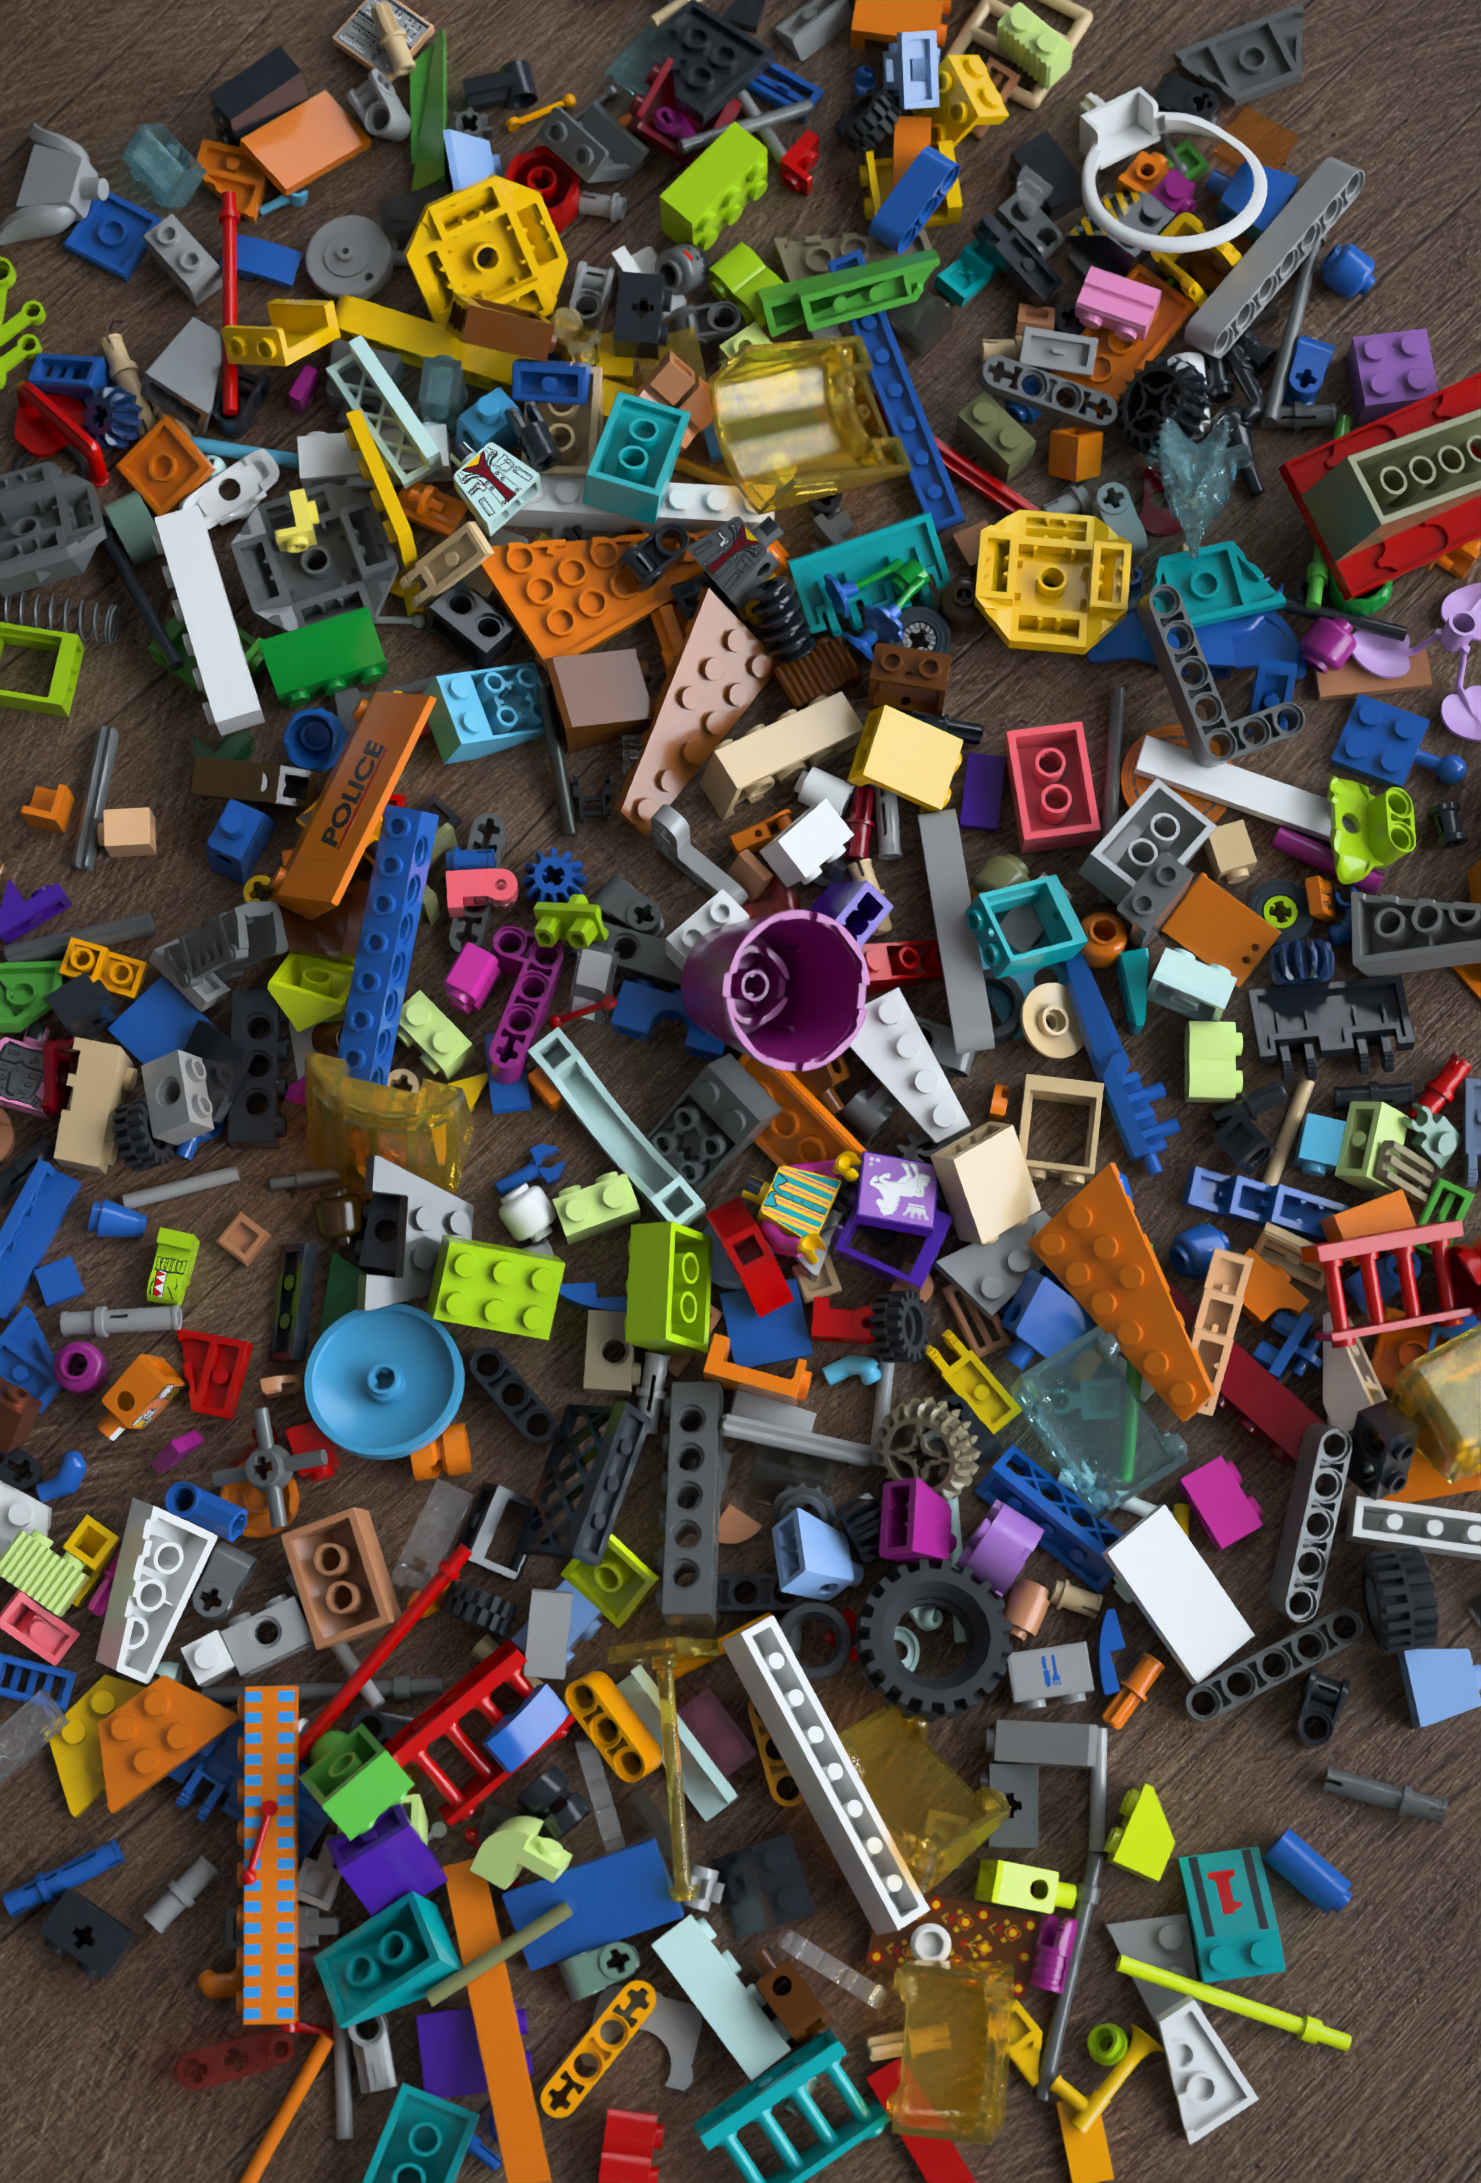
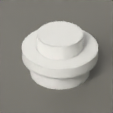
M927 1923L919 1926L913 1932L910 1939V1949L915 1959L920 1963L931 1966L937 1965L948 1957L951 1951V1939L948 1932L942 1926Z

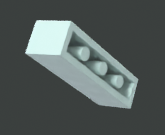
M690 1914L654 1942L652 1947L752 2081L791 2050L787 2041L792 2036L778 2017L770 2021L761 2009L767 2002L755 1985L751 1983L748 1987H745L736 1974L742 1968L728 1949L721 1954L711 1940L717 1937V1934L702 1916L695 1920L692 1914Z

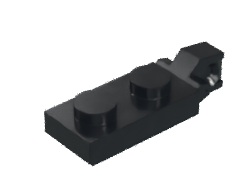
M988 213L971 230L985 251L988 252V255L1036 308L1063 284L1061 278L1016 228L1010 230L1002 226L991 213Z

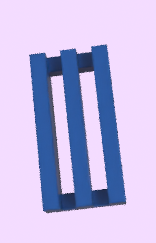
M775 62L765 70L810 96L809 100L812 102L814 110L816 109L817 102H820L824 97L823 89ZM761 74L745 88L748 93L777 109L807 100L805 97L790 90V87L781 82H776L764 74ZM809 115L797 118L796 120L805 124L809 119Z

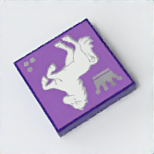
M863 1151L860 1158L862 1163L859 1166L853 1223L932 1237L935 1226L939 1181L934 1165Z

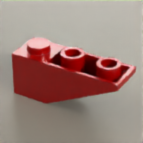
M937 940L863 944L861 947L870 979V985H866V994L944 980Z

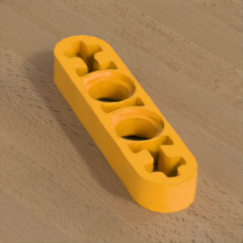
M634 1980L625 1985L547 2083L541 2093V2105L548 2115L553 2118L569 2116L652 2013L657 2002V1995L650 1983L645 1980ZM641 1988H644L648 1992L645 1999L649 2006L646 2009L638 2006L630 2017L637 2019V2022L631 2027L628 2020L621 2014L614 2012L613 2009L619 2004L624 2011L631 2002L630 1996L627 1995L629 1990L633 1989L638 1992ZM616 2020L622 2024L624 2036L619 2043L608 2044L602 2039L600 2029L604 2022ZM590 2053L597 2059L598 2069L593 2076L582 2077L575 2071L574 2061L578 2055ZM564 2071H567L573 2081L584 2085L585 2088L579 2093L574 2086L566 2098L571 2103L570 2106L565 2108L560 2105L557 2109H554L550 2105L553 2098L549 2092L552 2088L559 2092L565 2086L568 2080L561 2078V2075Z

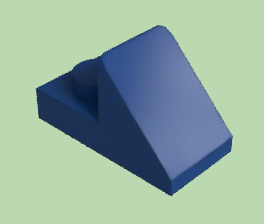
M1258 660L1255 680L1251 683L1248 716L1281 703L1291 702L1297 674V663ZM1278 714L1277 723L1281 729L1286 730L1287 720L1284 716ZM1247 727V734H1254L1252 730Z

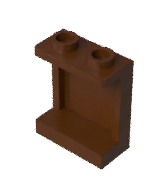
M271 876L268 886L267 898L269 899L274 891L270 887L273 876ZM356 880L355 886L348 885L337 907L311 921L277 904L282 914L286 940L289 946L286 952L355 965L370 882Z

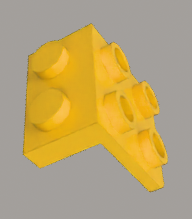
M948 55L938 65L939 107L911 109L914 117H931L930 146L937 150L938 141L952 140L953 147H955L975 125H1001L1009 117L1002 102V97L996 90L987 72L986 65L979 55Z

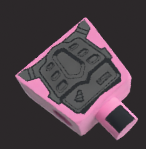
M32 1023L27 1027L22 1042L3 1037L0 1040V1106L51 1120L52 1116L47 1115L40 1106L44 1097L43 1045L48 1041L51 1032L49 1028Z

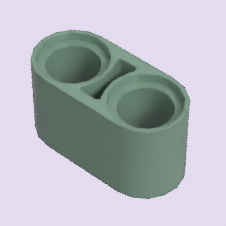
M137 490L103 506L135 567L159 556L152 537V533L158 532V529Z

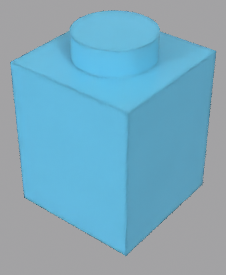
M1307 1113L1301 1124L1293 1166L1302 1167L1303 1173L1315 1177H1324L1325 1173L1331 1174L1337 1167L1346 1121Z

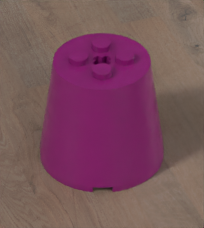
M787 910L713 929L700 938L693 946L682 971V997L692 1021L709 1036L768 1067L778 1070L808 1071L830 1063L851 1045L863 1025L868 1010L864 1009L866 985H870V979L861 948L849 931L840 923L818 912Z

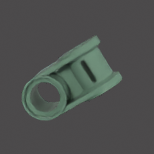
M617 1941L593 1951L588 1950L557 1964L573 2003L606 1989V1986L634 1974L639 1967L640 1957L634 1945L626 1941ZM616 1948L620 1954L627 1953L629 1955L630 1961L624 1964L626 1970L622 1972L619 1966L612 1968L610 1960L615 1957L614 1950Z

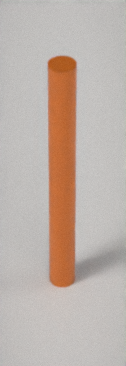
M324 2033L320 2034L238 2183H257L334 2045L335 2040Z

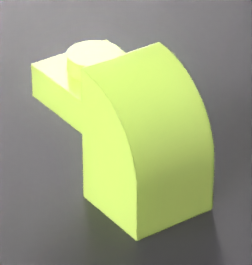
M518 1816L505 1821L483 1842L470 1871L504 1890L519 1877L523 1866L554 1883L567 1869L573 1854L565 1851L557 1841L550 1838H542L538 1835L544 1821L530 1816Z

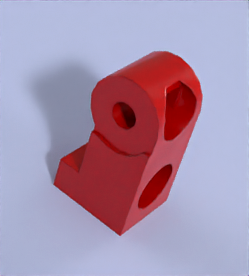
M814 1296L810 1341L857 1345L872 1344L875 1337L870 1336V1329H873L870 1315H874L871 1306H864L856 1311L829 1308L830 1298Z

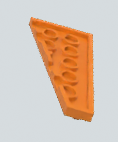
M1109 1163L1027 1244L1181 1421L1185 1422L1216 1394L1197 1350L1192 1347L1184 1328L1185 1323L1181 1313L1176 1310L1169 1294L1170 1288L1147 1235L1142 1232L1133 1211L1135 1208L1130 1196L1125 1193L1119 1179L1120 1173L1116 1164Z

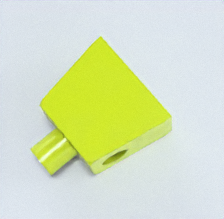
M981 1859L974 1900L1052 1914L1054 1906L1072 1909L1075 1904L1077 1889L1075 1884L1059 1882V1872L1001 1860ZM1033 1883L1034 1893L1031 1896L1030 1886Z

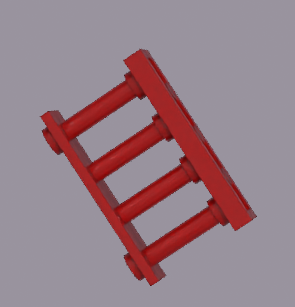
M1462 1220L1439 1221L1302 1246L1303 1262H1318L1319 1269H1323L1333 1330L1315 1333L1316 1341L1331 1342L1332 1348L1356 1345V1337L1439 1322L1440 1327L1457 1326L1464 1324L1463 1317L1477 1315L1475 1306L1456 1305L1447 1246H1451L1450 1238L1464 1236ZM1426 1243L1427 1249H1431L1441 1307L1440 1310L1421 1313L1411 1256V1253L1415 1252L1414 1245ZM1390 1250L1391 1256L1396 1258L1405 1312L1403 1317L1385 1320L1375 1262L1376 1259H1379L1378 1252ZM1354 1256L1355 1262L1360 1264L1369 1323L1349 1327L1339 1266L1343 1265L1342 1258Z
M510 1639L506 1640L384 1744L390 1756L401 1768L407 1763H415L444 1797L446 1802L438 1809L450 1826H453L457 1821L462 1822L468 1819L476 1811L478 1803L551 1741L555 1742L563 1738L569 1732L571 1724L576 1721V1718L570 1712L569 1716L546 1742L511 1773H506L496 1760L490 1763L458 1726L459 1719L471 1709H477L494 1729L504 1715L491 1701L490 1696L491 1692L501 1683L509 1682L524 1701L533 1691L534 1687L521 1672L522 1666L527 1662V1659ZM439 1736H446L478 1774L460 1790L427 1753V1746Z

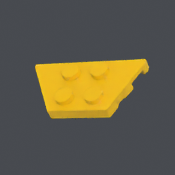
M105 1674L47 1732L70 1813L75 1818H78L106 1790L97 1724L146 1687Z

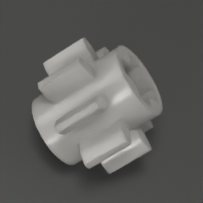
M691 1863L689 1864L687 1874L678 1871L674 1888L675 1891L681 1893L680 1904L707 1912L709 1911L711 1901L720 1904L725 1884L717 1882L719 1871Z

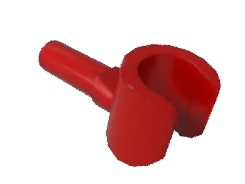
M298 2009V2021L294 2024H277L284 2032L306 2033L319 2037L321 2033L330 2037L333 2034L332 2030L300 2022L301 2009Z

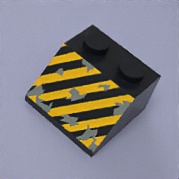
M1108 192L1100 200L1106 211L1117 221L1134 230L1159 236L1176 215L1175 212L1148 192ZM1089 214L1065 238L1068 243L1104 270L1125 278L1138 262L1141 264L1151 254V251L1127 245L1108 235L1098 227Z

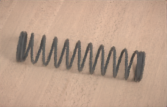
M25 591L21 592L19 598L17 625H23L22 617L26 606ZM39 593L34 598L33 622L30 626H35V628H38L37 618L41 606V595ZM12 595L4 597V617L1 622L9 623L8 614ZM54 595L49 600L48 623L45 627L47 630H53L52 620L56 605ZM66 598L64 601L63 624L59 632L64 630L65 633H68L66 623L70 612L69 598ZM81 600L78 606L77 628L74 634L79 632L83 641H88L94 635L98 644L105 641L107 645H113L117 640L120 629L121 614L118 605L111 604L108 607L104 619L103 639L99 640L96 626L100 605L96 602L93 607L92 629L88 637L84 638L81 625L84 617L85 602Z

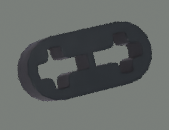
M15 1448L7 1454L0 1450V1454L5 1457L2 1464L0 1463V1480L21 1491H30L36 1488V1484L41 1483L44 1476L43 1467L35 1457L19 1448ZM12 1462L23 1467L30 1462L29 1470L33 1472L31 1479L23 1478L20 1483L17 1482L19 1478L18 1473L9 1469Z

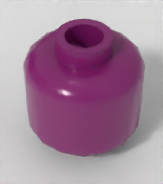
M1334 615L1332 620L1324 617L1317 618L1299 643L1303 653L1301 659L1322 674H1326L1328 670L1333 672L1339 671L1357 646L1354 636L1350 633L1353 626Z
M77 1341L68 1343L59 1350L54 1358L53 1372L55 1379L60 1386L74 1395L85 1396L93 1394L107 1380L109 1371L107 1359L99 1349L88 1342Z

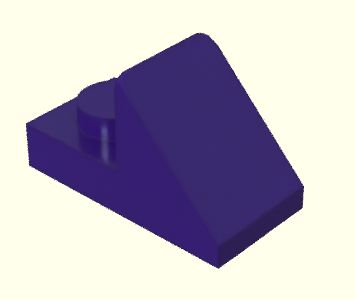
M11 879L8 880L0 909V937L7 945L73 906L59 883L57 882L53 886L45 885L40 887L31 895V899L25 902Z

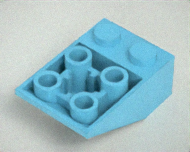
M534 662L436 676L421 695H430L437 699L427 720L444 764L479 759L545 736L536 691L543 684Z

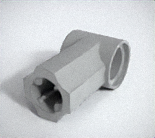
M385 2013L375 2017L379 2023V2031L374 2038L363 2037L358 2030V2023L348 2027V2033L353 2042L362 2094L397 2086L388 2034L389 2021Z

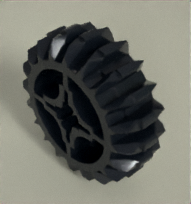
M1158 356L1155 362L1145 360L1144 370L1134 369L1135 378L1132 381H1124L1128 388L1125 393L1118 394L1123 402L1118 407L1117 412L1121 417L1115 424L1119 429L1123 430L1120 436L1129 443L1133 450L1155 458L1158 456L1156 454L1160 451L1163 458H1169L1171 453L1181 454L1183 445L1193 446L1192 436L1194 434H1203L1199 426L1202 421L1210 420L1204 412L1212 406L1210 400L1206 398L1211 390L1208 388V385L1204 384L1207 378L1196 369L1195 365L1188 361L1185 362L1178 357L1172 356L1170 358ZM1163 418L1169 420L1170 427L1165 423ZM1160 424H1163V426H1164V431H1163V429L1159 426ZM1156 430L1161 431L1162 438L1155 432ZM1160 439L1162 446H1160L1156 441Z

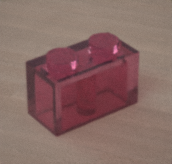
M709 1687L676 1712L725 1779H728L758 1756L757 1751Z

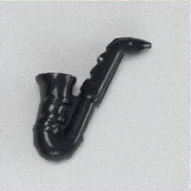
M1248 328L1224 355L1231 366L1236 382L1239 383L1241 390L1246 395L1247 401L1250 402V405L1245 410L1244 423L1258 417L1266 407L1265 400L1262 397V388L1258 386V380L1253 375L1254 373L1256 375L1263 373L1274 361L1278 351L1275 348L1262 344V341L1253 335L1254 332Z

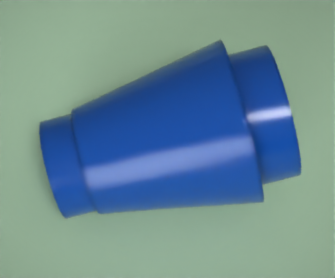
M107 1199L104 1202L94 1201L88 1231L97 1233V1237L143 1238L148 1216Z

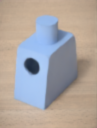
M800 1508L793 1510L772 1528L780 1591L828 1601L846 1587H856L862 1581L864 1575L863 1566L851 1561L848 1539L844 1533Z
M1414 1649L1397 1653L1413 1729L1434 1724L1481 1706L1479 1689H1481V1664L1473 1665L1469 1649Z

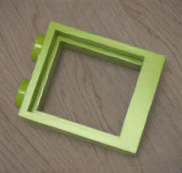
M0 622V661L4 644L58 652L48 697L0 690V706L69 718L85 651L80 637L77 634Z

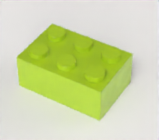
M734 121L660 195L662 231L677 244L689 242L697 245L700 249L708 250L717 240L719 232L727 224L729 226L733 225L740 218L743 208L751 200H758L766 191L768 186L767 147Z
M672 1221L631 1225V1238L628 1242L630 1257L629 1277L626 1281L628 1296L627 1316L624 1320L625 1342L669 1356L708 1353L713 1237Z
M442 1234L426 1312L435 1320L549 1340L565 1262L555 1255Z

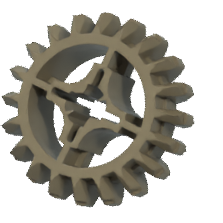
M933 1396L926 1397L923 1400H920L918 1397L912 1398L906 1403H900L894 1407L893 1411L881 1421L884 1426L879 1428L875 1434L881 1441L876 1444L874 1450L883 1454L877 1465L886 1466L888 1470L884 1480H891L893 1478L894 1481L918 1477L944 1501L951 1498L954 1499L960 1495L962 1490L972 1483L973 1479L971 1476L979 1468L974 1461L979 1458L981 1451L972 1447L977 1442L978 1436L969 1435L967 1432L971 1421H964L962 1423L958 1419L961 1409H954L949 1412L947 1401H940L935 1404ZM909 1424H916V1432L913 1433V1438L910 1440L905 1439ZM950 1462L947 1476L939 1477L938 1470L942 1468V1463Z

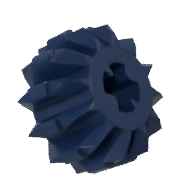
M111 385L110 387L94 388L93 396L85 397L88 407L86 410L81 411L86 419L81 428L87 430L88 434L102 449L114 450V448L123 449L130 447L131 440L139 438L137 427L144 424L139 420L138 416L143 408L136 404V395L127 392L126 389H122L120 386Z
M1309 938L1306 940L1284 942L1283 944L1275 945L1269 951V973L1272 975V982L1278 985L1294 986L1319 983L1320 981H1327L1334 974V952H1332L1331 943L1325 940H1311Z

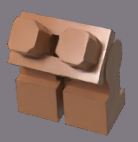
M670 350L649 378L633 393V396L675 408V405L676 409L691 413L679 453L686 450L695 435L700 430L703 431L724 409V398L700 376L695 379V372Z

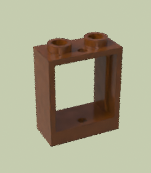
M457 292L453 293L445 329L460 342L544 362L547 361L548 353L554 351L557 342V331L554 330L555 325L539 312Z
M876 642L869 677L867 709L874 710L887 705L907 715H910V711L914 710L942 716L952 655ZM908 699L910 704L905 706L902 704V700Z

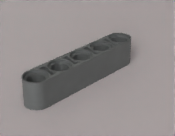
M1325 1423L1310 1425L1302 1437L1269 1591V1604L1276 1613L1297 1622L1310 1620L1316 1614L1319 1607L1352 1453L1353 1442L1350 1435L1343 1429ZM1330 1435V1447L1324 1451V1441ZM1322 1474V1485L1316 1490V1479ZM1312 1514H1314V1523L1312 1527L1307 1530V1520ZM1303 1554H1305L1306 1561L1304 1565L1299 1569L1298 1561ZM1297 1593V1602L1290 1608V1599Z
M1350 1609L1336 1610L1202 1682L1184 1694L1181 1701L1183 1714L1194 1723H1205L1278 1685L1359 1640L1363 1633L1361 1618ZM1336 1618H1343L1349 1622L1351 1634L1348 1639H1341L1335 1635L1333 1622ZM1301 1637H1309L1315 1642L1317 1648L1313 1658H1306L1299 1653L1297 1644ZM1271 1655L1280 1661L1282 1668L1278 1677H1270L1263 1671L1262 1661L1265 1656ZM1237 1674L1243 1677L1247 1685L1244 1695L1235 1696L1230 1693L1227 1688V1680L1230 1675ZM1196 1693H1203L1210 1699L1211 1710L1207 1715H1199L1193 1710L1191 1701Z

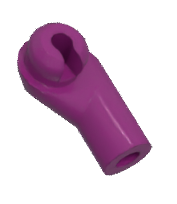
M660 107L656 110L653 122L660 132L678 140L696 135L683 114L673 111L669 107ZM698 150L689 152V153H687V154H693V153H695V152L698 151Z

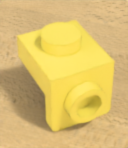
M304 489L289 491L296 526L274 532L281 552L299 553L307 550L309 546L317 545L313 524L320 523L315 500L308 502Z

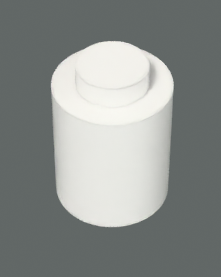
M813 767L810 772L803 771L794 791L799 793L798 801L809 807L827 799L842 818L853 796L855 785Z

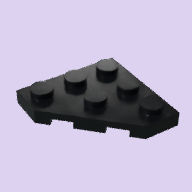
M690 0L669 18L671 58L674 60L672 69L676 107L703 125L775 62L774 50L696 0Z

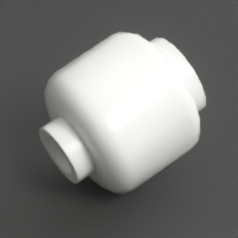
M524 1183L500 1199L503 1205L499 1209V1217L515 1240L523 1241L530 1238L534 1244L553 1231L549 1224L555 1220L557 1212L539 1186L529 1187L527 1183Z

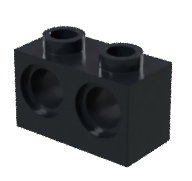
M458 581L429 606L426 623L428 630L477 670L487 669L512 646L516 628L505 613L494 609L484 601L478 591L468 588L461 581Z
M1388 1399L1358 1411L1351 1436L1353 1442L1352 1453L1346 1477L1374 1501L1400 1492L1408 1481L1407 1475L1412 1457L1416 1451L1420 1426Z

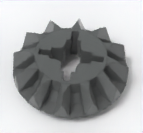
M803 1481L798 1487L788 1484L783 1492L777 1493L773 1504V1516L778 1524L793 1510L802 1508L805 1504L809 1503L812 1509L807 1513L833 1527L837 1509L833 1506L832 1496H825L821 1492L820 1486L815 1489L806 1487Z

